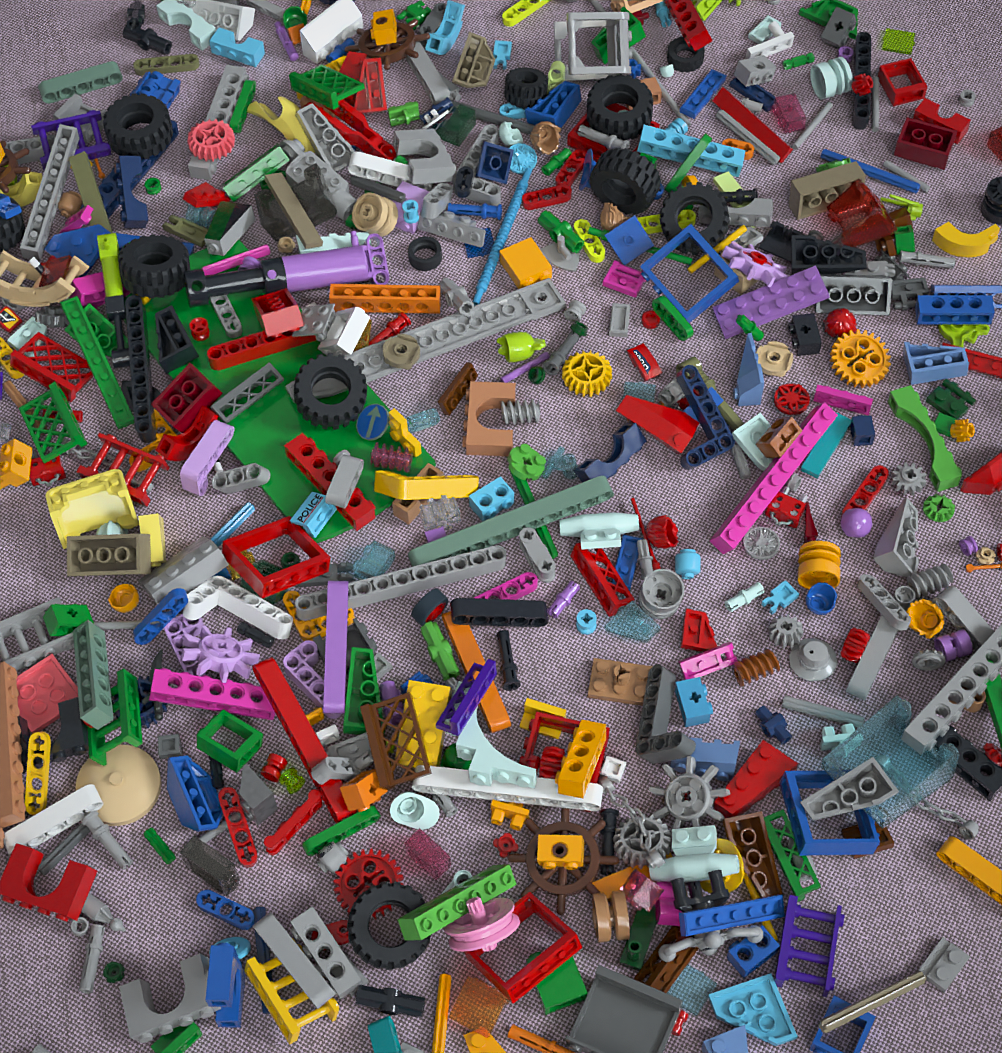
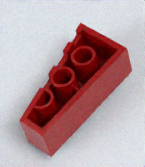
M762 740L726 786V789L730 790V795L718 797L714 802L713 809L720 812L725 819L744 814L752 805L761 801L769 792L780 786L779 783L785 771H797L799 763Z

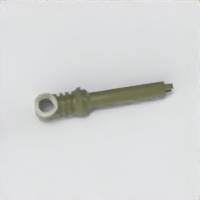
M691 357L677 364V373L687 365L695 366L706 387L709 389L712 386L716 391V382L702 371V365L696 357ZM684 372L685 377L690 379V374ZM725 400L718 406L722 417L733 431L745 424Z

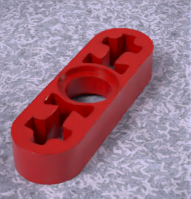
M563 184L525 193L522 196V206L526 210H535L568 202L572 197V189L570 186ZM544 195H549L552 198L549 200H545L542 197Z

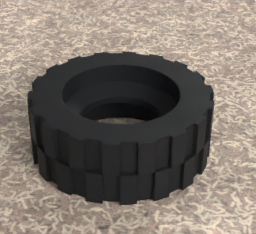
M680 36L669 43L667 62L672 64L676 71L686 73L696 71L703 64L705 48L702 47L695 51L692 46L688 47L684 39L685 37ZM686 50L694 53V56L683 58L678 56L677 53Z

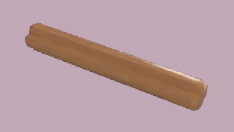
M7 380L2 384L3 389L18 408L28 403L11 381ZM33 408L26 411V414L33 415ZM36 420L33 427L39 428L41 421Z

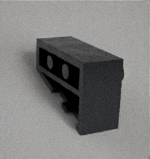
M170 305L155 313L159 364L164 372L167 374L198 358L199 355L173 306Z

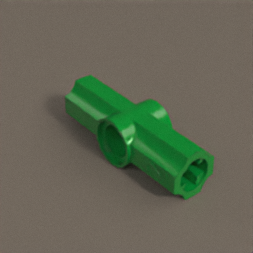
M545 210L541 213L538 223L549 232L550 237L555 243H557L558 236H564L565 246L572 253L581 251L584 246V240L573 232L571 225L567 221L561 222L550 211L547 212Z

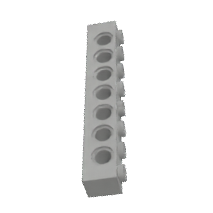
M226 65L205 122L209 119L211 121L217 119L218 122L223 120L225 124L228 123L230 126V121L246 79L249 80L246 67ZM192 154L188 165L191 178L211 180L213 174L217 171V162L220 160L216 158L214 162L211 159L206 162L204 158L199 160L198 156L194 157Z
M59 125L20 246L23 258L32 259L35 257L37 261H41L71 167L69 157L74 156L79 142L78 130L75 127Z
M1002 624L904 730L901 740L920 755L926 750L930 751L937 743L936 738L939 735L943 737L950 728L948 725L951 722L956 723L962 715L961 711L964 708L968 709L973 704L975 695H981L987 688L986 683L989 680L993 682L1000 672L998 670L1002 667V649L999 647L1002 646ZM949 700L955 701L957 704H952ZM936 714H940V715H942L944 718H940V717H938ZM923 728H928L932 732H927Z

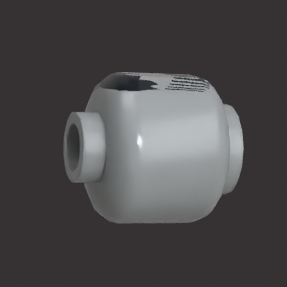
M329 842L317 853V857L320 860L317 865L325 873L329 870L335 874L336 871L341 870V864H347L346 860L349 853L339 842Z

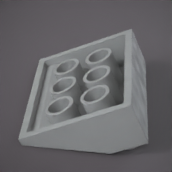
M202 536L161 564V566L151 571V574H147L138 580V583L158 605L171 590L182 588L188 594L229 564L217 545L211 539Z

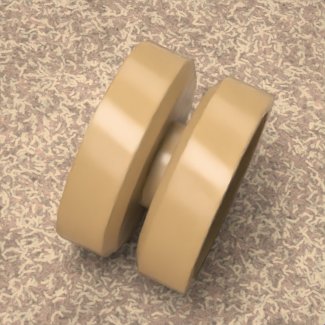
M368 192L359 197L352 211V221L356 228L369 234H378L381 237L388 235L394 229L398 219L396 204L392 200L375 193Z

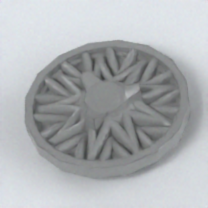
M755 527L745 534L743 546L746 553L752 558L768 560L778 553L780 540L776 532L770 528Z

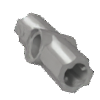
M448 277L442 279L438 286H440L441 293L445 296L448 306H454L460 314L470 315L475 308L474 303L467 296L465 288L463 286L458 287Z

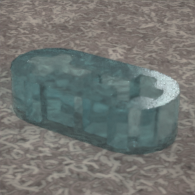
M428 409L407 417L408 431L415 433L438 424L441 418L437 410Z

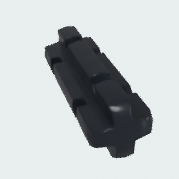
M244 622L238 625L237 633L243 636L246 635L245 637L251 638L258 644L262 643L261 645L266 648H270L273 645V637L265 636V633L252 626L249 628V625Z
M208 756L210 759L212 786L215 789L223 788L222 764Z

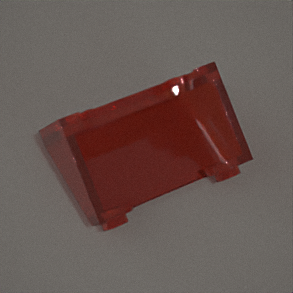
M860 179L856 180L826 207L829 211L828 217L834 223L837 221L843 230L841 234L842 239H840L843 245L857 247L890 236L898 230L882 201Z

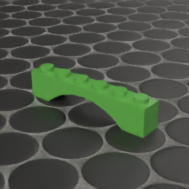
M911 385L890 391L888 404L895 417L911 425L920 433L928 446L931 456L929 479L936 491L940 492L958 486L962 477V471L959 466H956L952 453L947 450L943 437L938 434L934 421H931L927 408L920 402L919 394L914 391Z

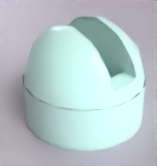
M672 64L659 68L661 75L665 78L671 77L674 73Z

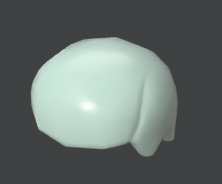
M504 121L501 123L498 131L500 140L508 147L523 143L520 131L517 128L512 129L510 127L512 125L511 122Z

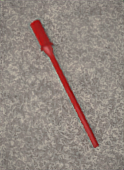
M631 498L635 514L638 515L643 537L648 541L635 499ZM648 541L649 553L653 557V571L661 569L660 563L655 559L650 542Z

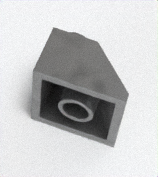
M245 764L242 770L239 793L242 801L240 805L244 809L245 817L250 822L254 821L259 825L276 812L278 808L273 792Z

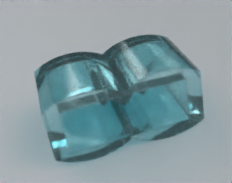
M373 541L365 547L363 551L364 556L354 563V576L359 580L385 574L395 559V551Z

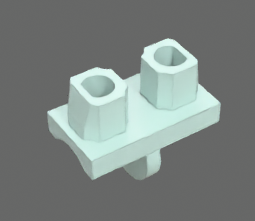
M852 723L841 726L842 734L835 735L834 727H823L820 743L821 751L832 750V754H839L841 759H846L847 752H853V747L859 745V739H861L860 731L856 732Z

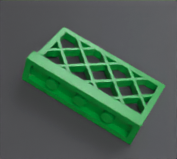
M322 64L302 74L296 72L289 74L291 90L333 110L339 107L338 101L365 89L364 83Z
M56 382L49 385V391L19 407L44 463L49 462L78 444L81 448L88 444L64 392ZM50 397L52 398L49 406L43 405L45 400ZM35 408L33 415L26 414V411ZM41 409L46 410L44 417L38 416ZM52 411H58L55 419L49 418ZM36 420L41 421L39 428H33ZM47 422L53 423L50 430L44 429ZM58 424H64L61 432L55 431ZM42 433L47 434L45 441H39ZM53 435L59 436L56 443L50 442ZM64 437H69L71 439L70 442L64 445L61 444ZM47 447H54L51 453L45 455Z

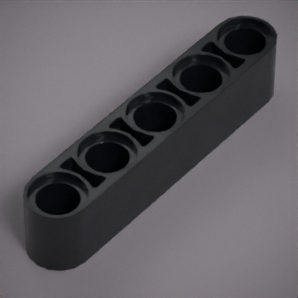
M456 598L450 602L451 619L456 625L543 627L549 623L547 605L544 601Z

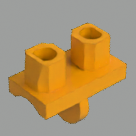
M492 800L491 823L502 825L504 817L512 819L510 828L521 831L524 821L530 818L529 810L523 808L524 804Z

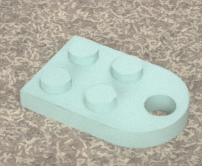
M759 413L736 429L732 435L752 462L764 471L772 462V458H766L756 443L771 425Z

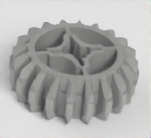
M643 813L645 817L643 825L645 830L651 833V847L649 849L652 851L656 848L662 858L666 859V855H669L670 847L672 846L671 832L668 830L666 823L662 824L660 818L655 820L653 814L647 818ZM634 815V817H635L636 820H637V819L642 820L641 817H638L637 815ZM627 817L626 823L620 822L619 828H616L613 837L615 843L614 850L617 852L619 859H623L625 865L630 863L632 869L636 865H639L640 869L645 865L649 868L650 863L646 859L649 854L640 847V834L642 833L640 827ZM643 836V842H644L645 844H647V846H648V836H647V837H644V836Z

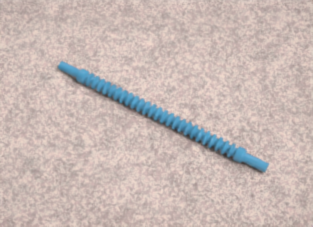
M530 168L525 169L522 179L517 184L510 206L506 211L504 221L500 226L493 248L476 285L477 291L472 301L474 306L479 305L483 293L487 291L495 266L500 258L499 251L505 246L515 216L520 208L522 196L528 188V181L532 173Z

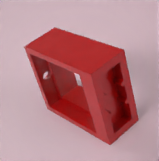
M912 58L879 66L877 77H879V82L893 106L925 98L928 86ZM906 74L912 85L895 89L890 78Z

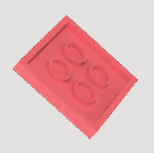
M53 654L17 676L16 679L19 692L17 697L20 710L19 716L27 720L28 728L32 734L40 732L60 718L58 703L78 697V687Z

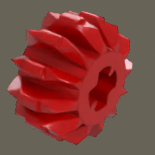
M850 629L840 653L841 657L849 662L858 663L869 642L870 634L862 629Z
M546 746L543 749L539 765L540 778H556L557 771H561L562 759L565 756L564 749L556 746Z

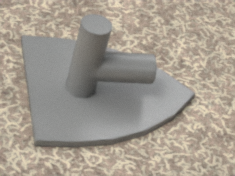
M558 236L557 243H552L540 249L552 265L563 270L576 271L579 264V252L572 253L565 246L564 236Z

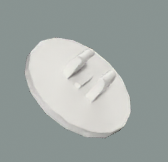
M433 109L431 114L434 118L431 119L429 114H426L424 118L428 124L421 129L428 128L448 114L449 111L447 110L439 115Z

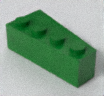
M352 647L343 724L344 734L361 735L366 733L360 706L366 704L373 705L380 702L373 649ZM382 708L377 709L379 717L383 719Z

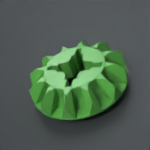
M936 493L934 496H928L924 501L923 511L929 519L936 522H945L953 517L955 505L952 503V499L945 497V494L940 496ZM941 503L942 508L937 512V506Z

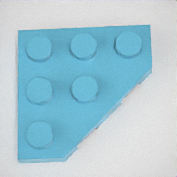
M771 973L708 994L715 1017L736 1028L745 1025L746 1033L774 1046L795 1040L798 1037Z

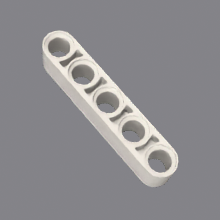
M353 152L351 154L348 171L352 175L398 187L402 181L412 184L407 175L409 165L362 152ZM433 183L412 185L430 192Z
M90 784L80 788L4 833L3 841L9 856H11L16 843L35 848L81 821L92 811H98L103 806V802L95 785Z

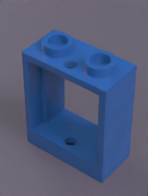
M833 996L824 1018L851 1004ZM869 1012L850 1021L864 1028L853 1053H860L876 1018L875 1015ZM819 1028L809 1050L813 1051V1053H843L820 1041L823 1032Z

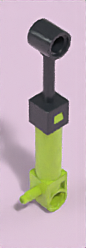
M116 233L97 235L105 287L106 313L109 321H114L117 349L111 350L114 369L130 367L129 348H125L121 321L126 319V308L118 263L119 246Z

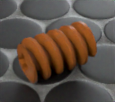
M770 649L764 650L763 653L758 652L756 656L751 655L749 658L745 657L741 661L734 662V674L741 687L744 686V679L750 684L751 677L755 681L759 680V673L765 678L766 671L770 675L774 673L773 668L777 672L780 671L779 662Z

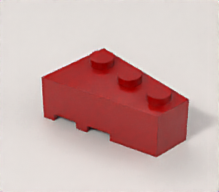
M381 58L364 59L361 64L358 81L364 83L365 89L356 93L353 107L362 114L386 112L387 104Z

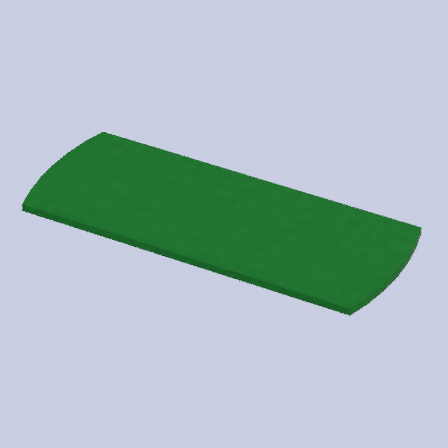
M239 239L224 256L208 254L207 248L189 256L190 270L201 269L204 266L249 250ZM240 265L220 273L238 271ZM193 285V286H192V289H193V290H195V291H200V287H199V286H197V285ZM185 287L179 292L176 291L171 296L151 298L144 305L147 318L149 353L159 364L155 313L172 305L199 355L198 358L189 363L200 370L223 393L214 403L269 362L284 378L282 383L227 423L234 427V434L226 446L242 466L256 463L270 471L269 481L259 487L284 517L290 516L292 518L311 492L321 494L286 456L284 445L302 433L307 438L313 439L316 447L326 453L331 463L334 457L342 450H347L352 457L364 460L363 470L356 487L362 491L363 497L366 500H370L376 508L374 510L375 516L390 507L396 499L374 491L375 471H391L407 477H416L428 463L434 467L436 466V461L422 445L421 454L416 458L411 453H407L402 444L391 437L390 425L380 438L368 441L361 438L356 428L357 419L354 422L350 421L346 427L339 425V429L335 430L328 426L327 430L322 429V425L319 424L315 427L311 425V420L306 421L303 419V414L298 412L297 404L292 401L286 390V385L295 380L296 374L299 373V368L303 364L307 365L308 359L313 358L315 360L319 354H323V357L327 356L318 349L321 343L318 340L223 370L216 371L211 369L207 356L209 348L264 331L257 320L251 299L264 295L262 289L227 295L242 326V334L237 338H230L226 335L210 300L209 305L190 308ZM130 293L127 297L124 298L125 301L129 296H132L134 294ZM218 300L216 304L221 305L225 300ZM225 313L222 317L229 318L232 314ZM198 317L207 320L210 330L209 337L203 341L193 339L189 327L190 322ZM233 323L230 324V327H231L233 330H236V329L234 328V326H233ZM189 363L167 373V375L173 381ZM272 375L265 382L273 383L277 378ZM367 384V397L364 408L371 404H380L390 412L391 410ZM259 385L250 393H260L262 386ZM347 390L330 397L318 398L317 400L328 405L338 404L348 397L349 391ZM244 396L236 404L244 405L247 403L248 397ZM230 407L223 412L226 418L233 413V408ZM336 510L316 538H311L316 543H320L353 529V527Z

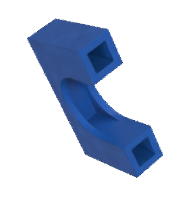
M229 943L211 945L205 1000L209 1007H221L220 1010L216 1011L215 1021L218 1027L241 1028L246 974L235 947Z

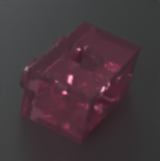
M795 93L775 97L772 111L777 116L778 125L783 129L784 134L804 130L806 116Z
M420 828L404 842L405 852L433 879L437 880L451 867L450 856Z
M637 869L633 870L620 889L626 894V901L639 911L644 908L648 912H650L664 892V889Z

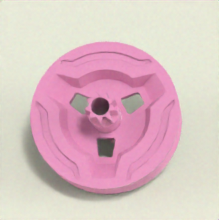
M473 897L466 902L469 913L443 927L447 935L451 936L449 946L452 950L464 952L482 948L483 951L488 952L497 947V942L511 935L518 928L520 920L516 914L512 913L515 906L511 899L493 898L482 904L481 898Z

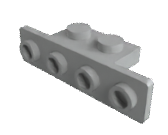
M445 211L435 219L424 218L420 213L417 227L419 230L477 247H483L486 233L484 229L476 227L477 221L471 220L468 216H456L455 213Z

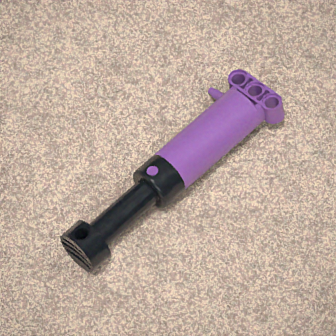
M351 231L352 246L263 259L259 261V268L205 275L203 269L184 271V285L189 307L209 305V297L261 289L265 295L285 288L291 293L330 287V284H349L369 280L371 284L386 285L389 281V272L382 237L378 234H370L366 238L364 245H359L356 231ZM369 240H376L377 247H372L369 244ZM378 257L381 264L375 265L372 258ZM376 275H382L384 282H377ZM193 285L199 286V287H200V291H195V290H193V289H192V286H193Z

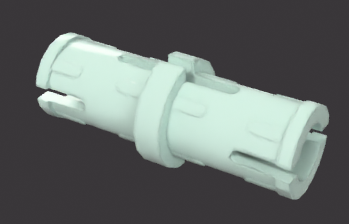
M757 582L745 590L742 589L738 591L737 595L726 600L724 603L727 604L725 605L727 610L733 612L744 604L748 605L751 603V600L763 594L765 591L761 583Z

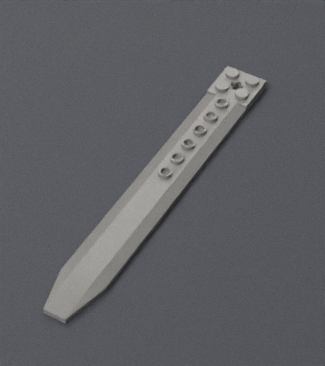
M550 278L476 305L470 315L465 316L458 312L402 334L410 335L417 340V344L420 346V358L417 363H420L529 320H536L565 309L566 302ZM541 297L545 301H539L538 298ZM386 340L354 351L351 355L344 356L346 360L352 359L354 366H360L362 369L361 374H365L366 383L402 370V368H395L384 362L383 344ZM401 349V351H398V350H397V352H398V353H405V350H404V349ZM326 378L318 381L313 386L312 393L318 399L337 395L347 391L348 388L337 379ZM295 380L286 385V390L293 402Z

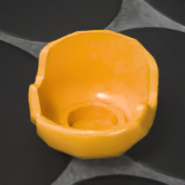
M132 584L117 585L111 591L108 601L115 611L127 613L137 606L139 593Z

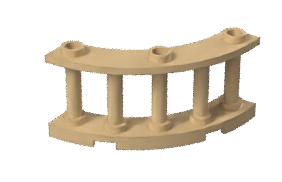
M3 250L0 254V277L5 270L18 276L13 284L0 279V296L9 299L10 303L21 306H50L51 303H59L68 298L76 289L70 285L74 278L82 275L90 266L75 255L62 264L43 266L55 280L52 284L42 287L44 282H48L30 263L17 259ZM25 278L36 281L32 288L21 287L20 285Z

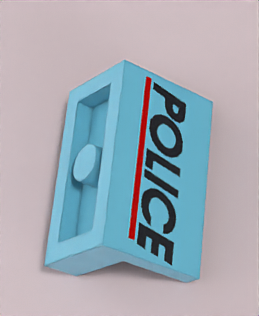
M311 492L290 521L293 524L303 526L310 537L316 538L337 508L325 502L326 495Z

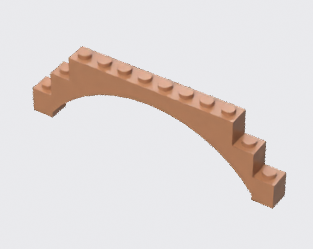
M6 662L0 663V849L4 848L3 839L5 835L3 828L25 821L26 810L23 795L25 790L22 779L23 765L21 763V728L17 718L20 715L17 698L19 695L16 682L17 671Z

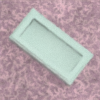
M768 15L748 34V38L757 44L766 42L773 35L768 28L769 24L777 21L781 27V22Z

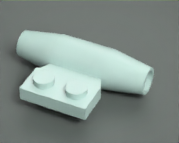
M616 512L582 514L559 520L560 536L579 537L581 539V549L621 547V534L639 530L637 514Z
M715 825L672 829V850L676 856L664 859L666 863L659 868L655 867L653 869L649 865V873L652 881L670 882L677 878H684V882L710 880L708 872L714 870H722L723 877L739 873V859L737 855L714 853L715 849H717V829Z

